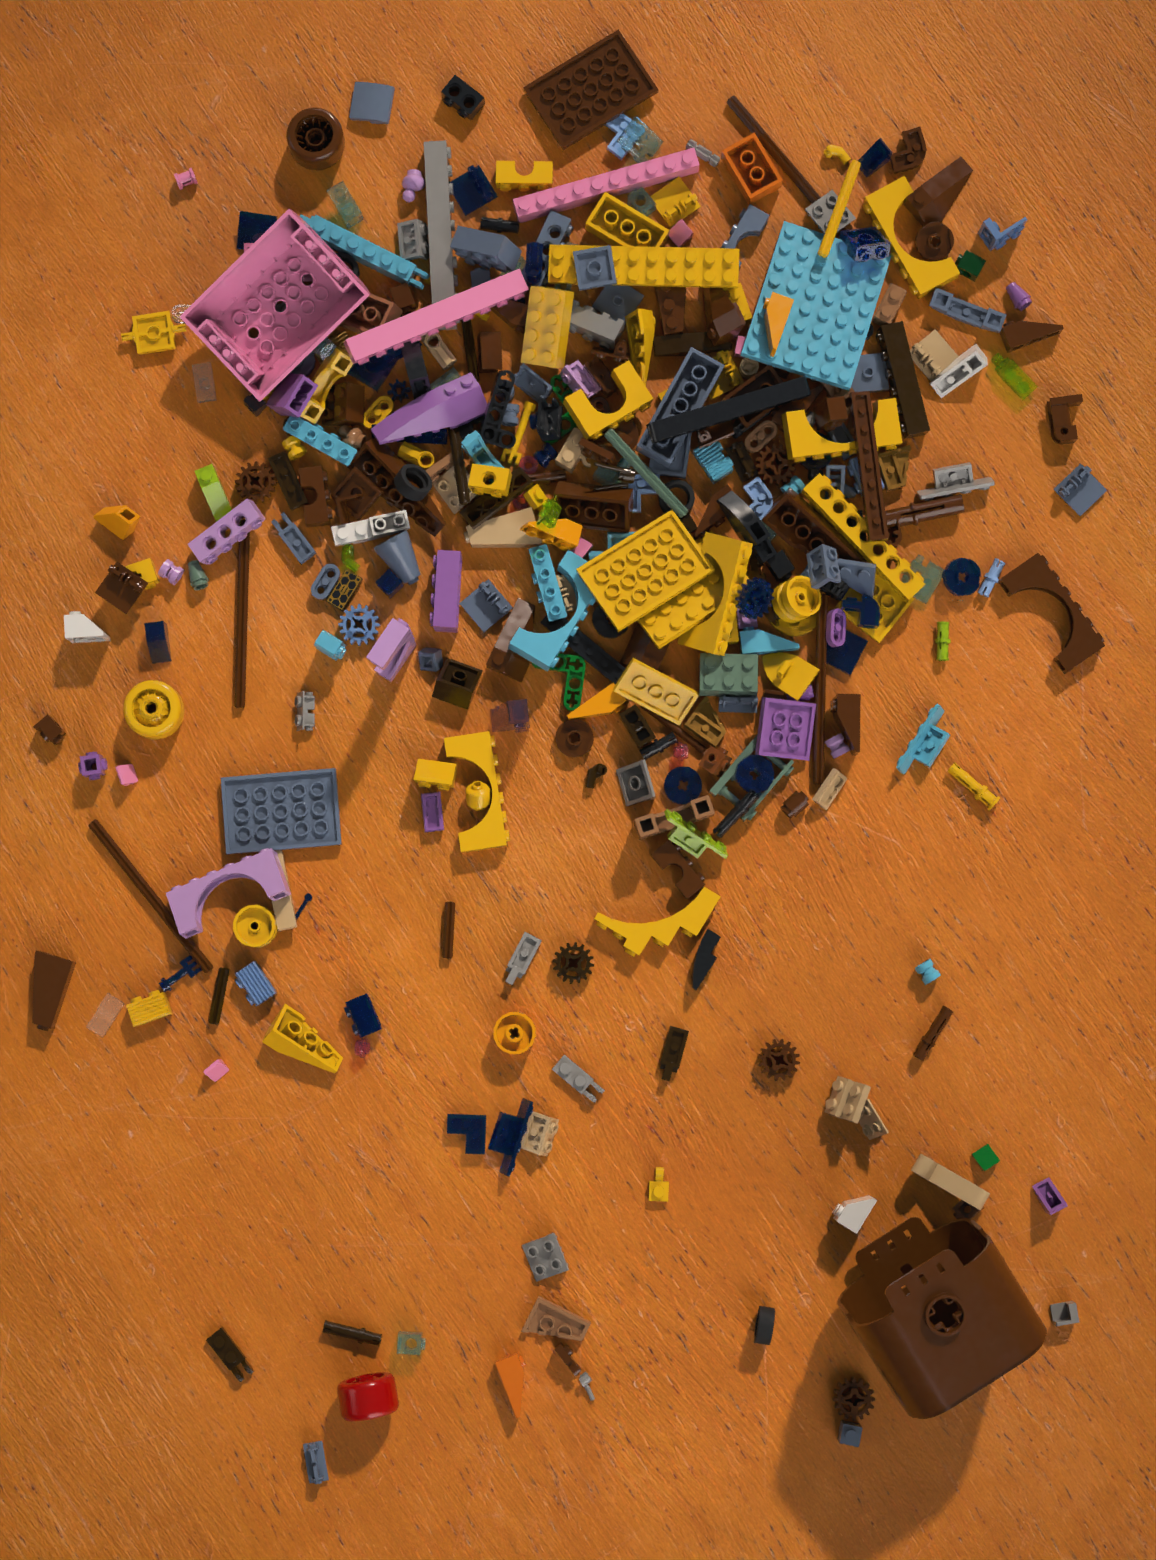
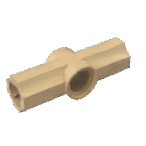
M438 333L432 336H428V334L421 336V340L427 350L433 355L443 370L449 369L457 362V359ZM436 339L439 342L436 346H430L428 344L429 341Z

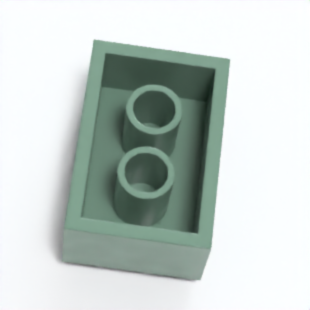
M700 653L699 696H757L758 654H725V656L711 653Z

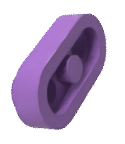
M839 608L830 610L826 621V641L831 647H838L844 644L846 635V615Z

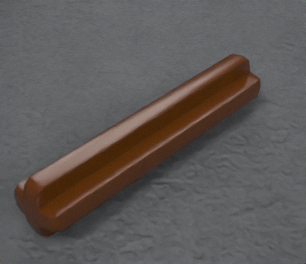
M445 902L442 957L446 959L453 957L455 902Z

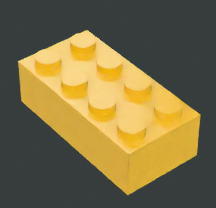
M604 192L585 223L586 231L611 246L663 247L669 238L670 232L669 229L607 192Z
M542 286L530 287L521 363L550 368L564 367L574 291Z

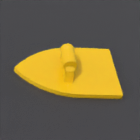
M772 653L763 656L764 670L771 683L797 701H799L820 671V669L793 654Z

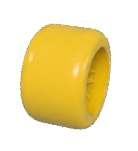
M147 680L135 685L128 692L124 700L123 713L127 724L137 734L148 739H163L172 735L180 727L184 718V704L178 692L168 684L158 680ZM151 704H156V711L152 714L148 713V707Z

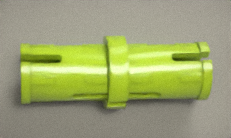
M937 622V639H935L937 644V661L949 660L948 648L951 643V639H949V622Z

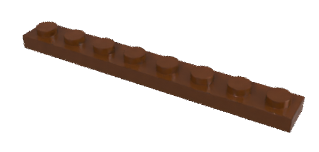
M870 391L851 392L849 397L868 542L887 541L889 536Z

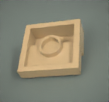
M837 1076L836 1081L832 1084L831 1096L825 1103V1113L858 1124L871 1087Z

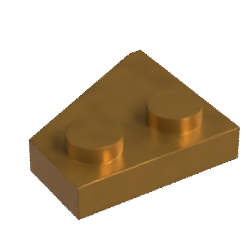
M910 445L878 454L880 475L886 492L906 486V472L909 466L908 457L911 451Z
M705 696L684 724V727L709 745L716 747L726 734V730L723 724L720 723L716 711L711 707L710 700Z

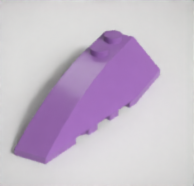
M470 372L404 405L371 428V432L381 445L404 440V437L422 436L421 433L429 431L435 433L440 432V429L450 427V429H454L484 416L487 402L479 383Z

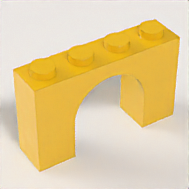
M630 361L613 369L611 377L620 389L624 399L623 407L617 412L606 414L597 411L591 405L582 389L577 390L564 399L563 405L586 440L593 439L595 441L603 436L604 431L614 430L621 421L625 420L627 422L635 417L636 412H644L651 407L650 404L653 401V397Z

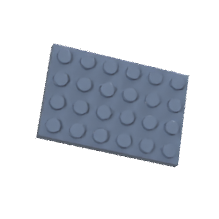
M336 768L221 778L226 854L259 852L265 848L286 850L342 845Z

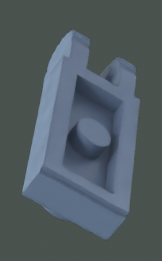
M283 512L280 514L281 518L289 526L282 530L280 524L275 519L271 522L279 532V536L302 565L317 553L294 522L292 523Z

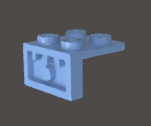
M1026 217L1022 218L1000 233L998 224L988 218L982 223L978 235L990 251L994 248L998 250L1006 244L1005 241L1009 238L1013 240L1021 235L1027 219Z

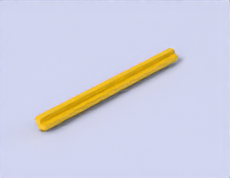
M852 160L818 251V255L823 258L829 255L861 166L859 161Z

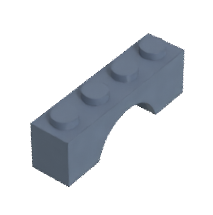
M751 204L747 209L743 208L739 215V219H741L739 224L733 225L729 233L732 236L729 241H724L721 248L735 249L743 238L749 236L759 237L770 215ZM739 260V270H740L741 264H742V263L740 262V260Z

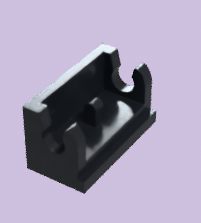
M539 398L536 430L542 441L561 439L563 407L559 405L555 398H552V404H548L544 398Z

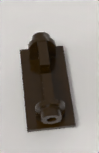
M738 441L734 442L725 449L742 483L757 476L758 471L755 469V465L743 441L739 443Z

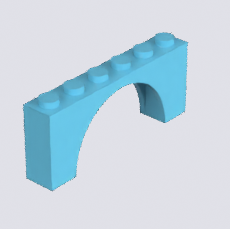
M568 550L557 568V571L569 581L576 596V612L572 619L562 628L549 633H533L519 627L510 641L508 649L547 672L550 667L554 668L560 659L557 657L560 651L564 653L569 645V642H567L570 635L574 637L579 628L576 626L579 620L584 621L589 612L586 609L589 604L593 606L596 601L576 572L577 568L588 562L587 560Z

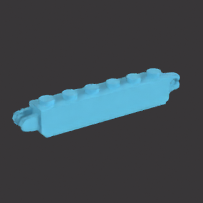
M300 215L331 249L339 253H347L357 262L401 284L407 282L408 286L412 285L423 290L424 285L413 278L415 274L423 279H428L430 275L417 268L416 264L318 215L311 216V218Z

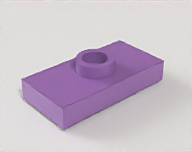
M441 793L421 794L425 832L443 831Z

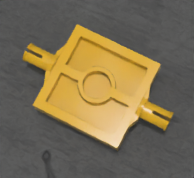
M170 311L132 316V332L121 333L122 341L134 340L138 355L176 349L175 333L186 332V325H174Z

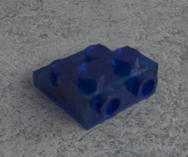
M875 227L840 231V239L848 246L847 254L854 261L867 262L869 259L883 260L889 257L891 243Z

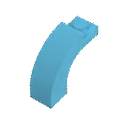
M476 430L468 434L461 442V447L473 464L504 468L487 448ZM488 479L489 483L492 484L494 479Z

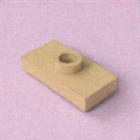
M833 768L812 800L821 808L827 810L847 778L837 769Z

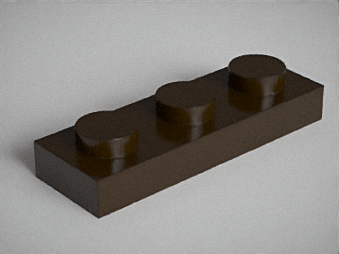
M286 451L268 458L290 510L293 511L309 504Z

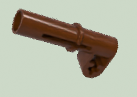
M961 494L918 504L911 502L909 506L886 510L887 528H896V531L892 532V537H896L894 543L891 540L885 542L896 548L902 540L900 527L911 524L917 526L920 522L964 513ZM940 507H942V509H938V510H934V511H929V512H925V513H920V514H914V513H917V512H922V511H926V510H931V509H935V508H940ZM914 514V515H911V516L902 517V516H904V515Z

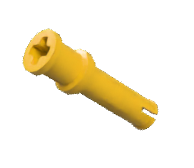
M956 763L948 769L947 772L974 794L975 799L983 802L989 811L999 801V796L996 797L988 790L987 786H982Z

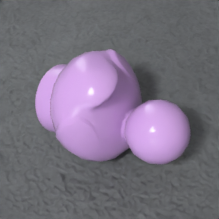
M416 169L408 170L407 176L403 178L402 186L405 191L401 195L404 201L412 202L415 199V192L425 188V180L422 177L421 171Z

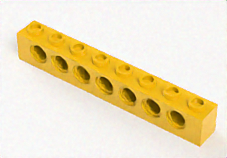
M819 473L802 489L801 493L868 563L876 564V571L905 602L909 601L926 585L923 582L924 578L918 572L914 573L911 570L910 563L905 558L901 559L897 555L898 551L893 545H888L885 541L868 542L861 540L860 533H867L865 517H861L857 513L858 509L856 506L848 503L844 499L845 495L839 489L835 490L830 485L832 482L826 475L822 476ZM827 491L830 498L822 499L820 492ZM840 505L843 508V512L836 513L833 510V506ZM849 518L854 519L856 526L849 527L846 520ZM874 546H879L882 549L881 555H876L873 552ZM887 560L895 562L896 566L894 569L887 567ZM900 574H906L909 581L907 583L901 582Z

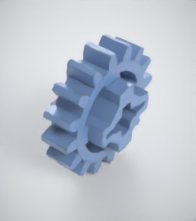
M358 604L357 609L351 605V611L345 609L346 616H340L343 623H338V626L343 629L339 632L340 634H346L344 636L345 641L349 638L351 639V645L355 641L358 646H361L363 641L368 645V639L374 641L373 634H379L376 628L380 627V624L375 622L379 620V617H373L375 611L371 610L369 612L367 605L364 609H362L360 604ZM356 613H364L362 616L354 615ZM348 620L351 621V627L349 628V630H347ZM354 620H356L359 623H362L365 631L359 627L356 628L357 626ZM370 620L372 621L371 630L368 629V623L370 622ZM357 634H363V635H364V637H354V636H356Z

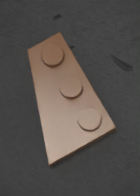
M538 1296L521 1332L539 1333L538 1335H552L559 1338L582 1341L591 1322Z

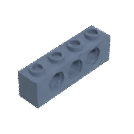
M550 210L522 271L527 286H547L549 255L543 254L542 251L549 248V245L566 244L564 240L566 236H570L573 230L570 218ZM552 232H558L560 236L558 238H552L550 234ZM542 265L545 269L542 272H537L534 268Z

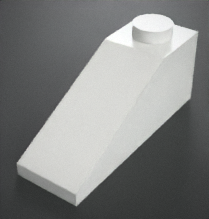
M975 344L956 358L930 382V385L940 398H943L988 365L987 357L978 345Z

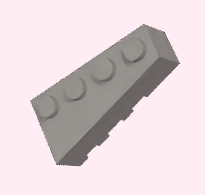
M573 300L569 332L574 334L577 332L587 341L592 342L594 340L599 343L600 347L606 350H614L624 331V320L618 318L617 321H614L610 314L605 312L597 314L593 307L588 305L581 307L578 301Z

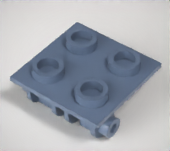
M1081 463L1053 489L1079 516L1107 491L1090 473L1092 470L1088 466L1084 467Z
M489 579L486 582H482L474 592L459 603L483 632L513 609Z

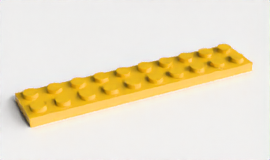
M549 245L548 284L578 285L573 251L602 246ZM611 246L617 281L616 286L738 288L740 249Z

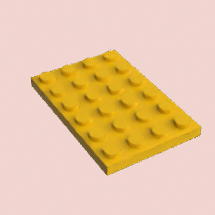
M672 509L576 569V572L616 630L620 632L715 572V568Z
M699 537L695 540L700 549L702 548L704 537L702 539ZM702 551L715 568V572L637 620L658 649L703 622L718 609L724 592V578L719 564L710 554ZM747 575L744 577L740 597L754 589V584Z

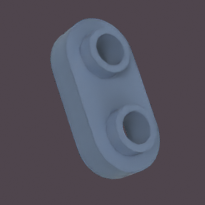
M325 565L313 582L311 593L316 599L324 600L328 598L340 579V570L336 565ZM330 571L334 572V576L332 578L328 577V573ZM324 588V593L319 594L318 589Z

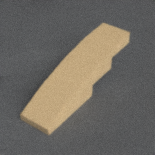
M276 850L275 852H277L284 875L289 886L288 874L285 867L283 851ZM292 893L284 898L272 901L278 931L296 928L297 922Z

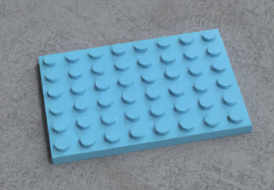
M784 221L740 356L850 391L891 255L834 238L829 255L823 258L818 255L824 237L823 233ZM772 292L794 299L774 357L770 356L764 321L766 309H763L766 297L771 298Z

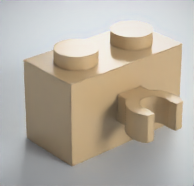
M574 427L555 459V465L571 474L580 460L585 467H591V464L586 462L587 457L581 453L578 443L582 437H585L577 428Z

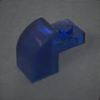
M862 594L860 601L853 597H846V600H842L841 610L859 612L858 627L871 629L879 627L880 609L872 597Z

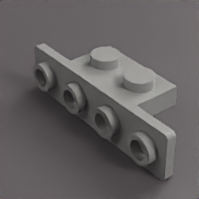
M970 462L933 469L935 488L917 491V496L924 501H930L937 496L949 497L953 493L958 492L966 494L974 489L987 490L990 486L995 485V481L991 477L973 480L972 464Z

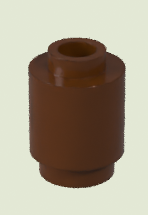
M795 791L783 802L781 810L790 819L793 816L796 817L809 805L807 802L809 798L802 791L800 793Z

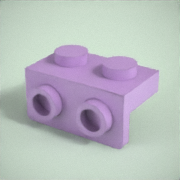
M579 360L569 366H564L559 373L562 381L568 384L573 393L582 389L587 399H590L601 390Z

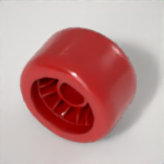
M376 1372L355 1376L340 1382L337 1386L341 1416L346 1421H364L383 1417L395 1412L399 1407L395 1378L389 1372Z

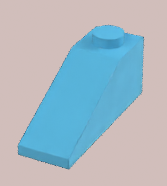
M754 627L743 628V631L739 632L741 654L760 655L796 651L800 648L798 643L760 629L754 630Z

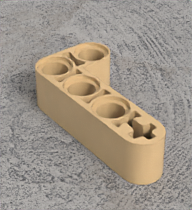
M921 1153L911 1169L914 1173L979 1210L983 1208L990 1195L989 1192Z

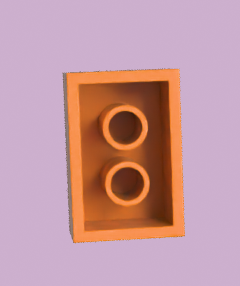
M755 132L722 150L721 160L748 205L781 188L783 180Z

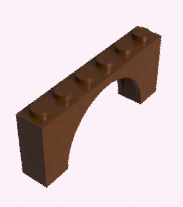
M1037 553L1002 577L998 583L1009 597L1024 590H1039L1051 594L1064 606L1070 621V634L1065 647L1054 660L1062 672L1066 674L1105 646L1103 643L1104 639L1100 633L1094 631L1091 620L1088 617L1085 618L1081 613V606L1076 601L1073 602L1068 588L1060 584L1058 574L1054 570H1050L1047 559Z

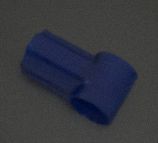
M531 242L527 243L525 274L527 281L535 284L540 282L543 276V244ZM534 269L539 271L536 275L529 274Z

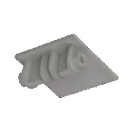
M833 190L805 209L808 213L807 215L813 219L814 224L818 225V229H821L824 234L838 198ZM847 207L837 232L856 219Z
M550 1233L545 1237L522 1245L536 1282L569 1270L568 1263H566L563 1255L564 1252L561 1250L562 1247L559 1245L555 1233Z

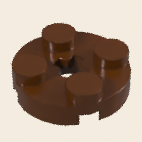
M940 222L928 223L917 232L915 239L916 249L923 258L931 261L941 260L950 253L954 246L953 233ZM932 236L940 240L936 244L937 247H933V244H930Z
M571 719L562 723L557 729L555 737L559 750L564 755L573 758L582 757L589 752L594 741L590 726L580 719ZM577 733L580 741L571 743L569 736Z

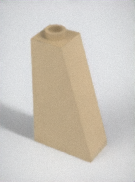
M532 507L486 520L474 530L468 525L466 526L467 532H464L466 543H471L472 548H533L543 545L541 539L530 537L520 530V527L526 523L536 521Z

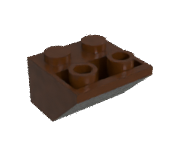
M350 382L332 385L326 397L325 410L322 413V425L354 426L363 424L365 386Z

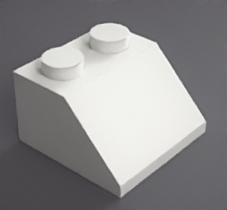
M80 611L69 612V615H64L65 639L71 643L110 641V637L88 617L81 614Z
M869 1195L843 1201L841 1205L838 1203L833 1210V1219L857 1234L877 1200Z

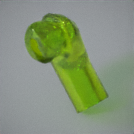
M346 544L341 551V561L355 573L360 568V565L353 560L354 547L351 544Z

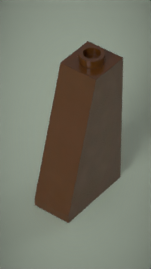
M36 950L34 959L32 1023L37 1024L38 1029L48 1031L49 1028L55 1029L76 962Z

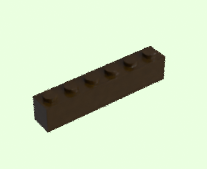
M903 321L881 325L876 332V341L881 346V360L886 362L885 377L890 382L891 398H896L901 434H903L904 439L926 435L930 431Z

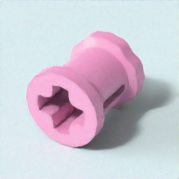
M192 168L181 174H174L180 190L184 186L193 183L198 184Z

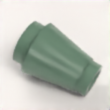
M199 561L189 562L190 585L194 590L206 588L209 579Z

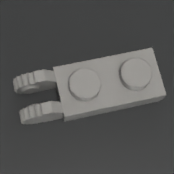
M563 1055L552 1069L579 1093H583L594 1103L597 1101L596 1097L586 1091V1088L591 1084L599 1093L605 1091L593 1081L594 1079L566 1055Z

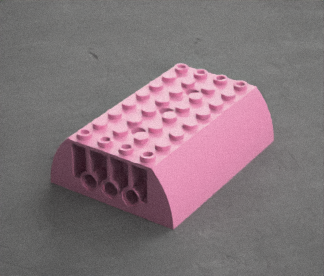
M288 209L180 318L255 398L261 402L370 296V292L311 226L294 211ZM307 274L313 277V282L309 286L303 283V277ZM279 301H283L286 304V309L283 312H279L276 309V304ZM253 327L259 331V335L255 339L249 336V330Z

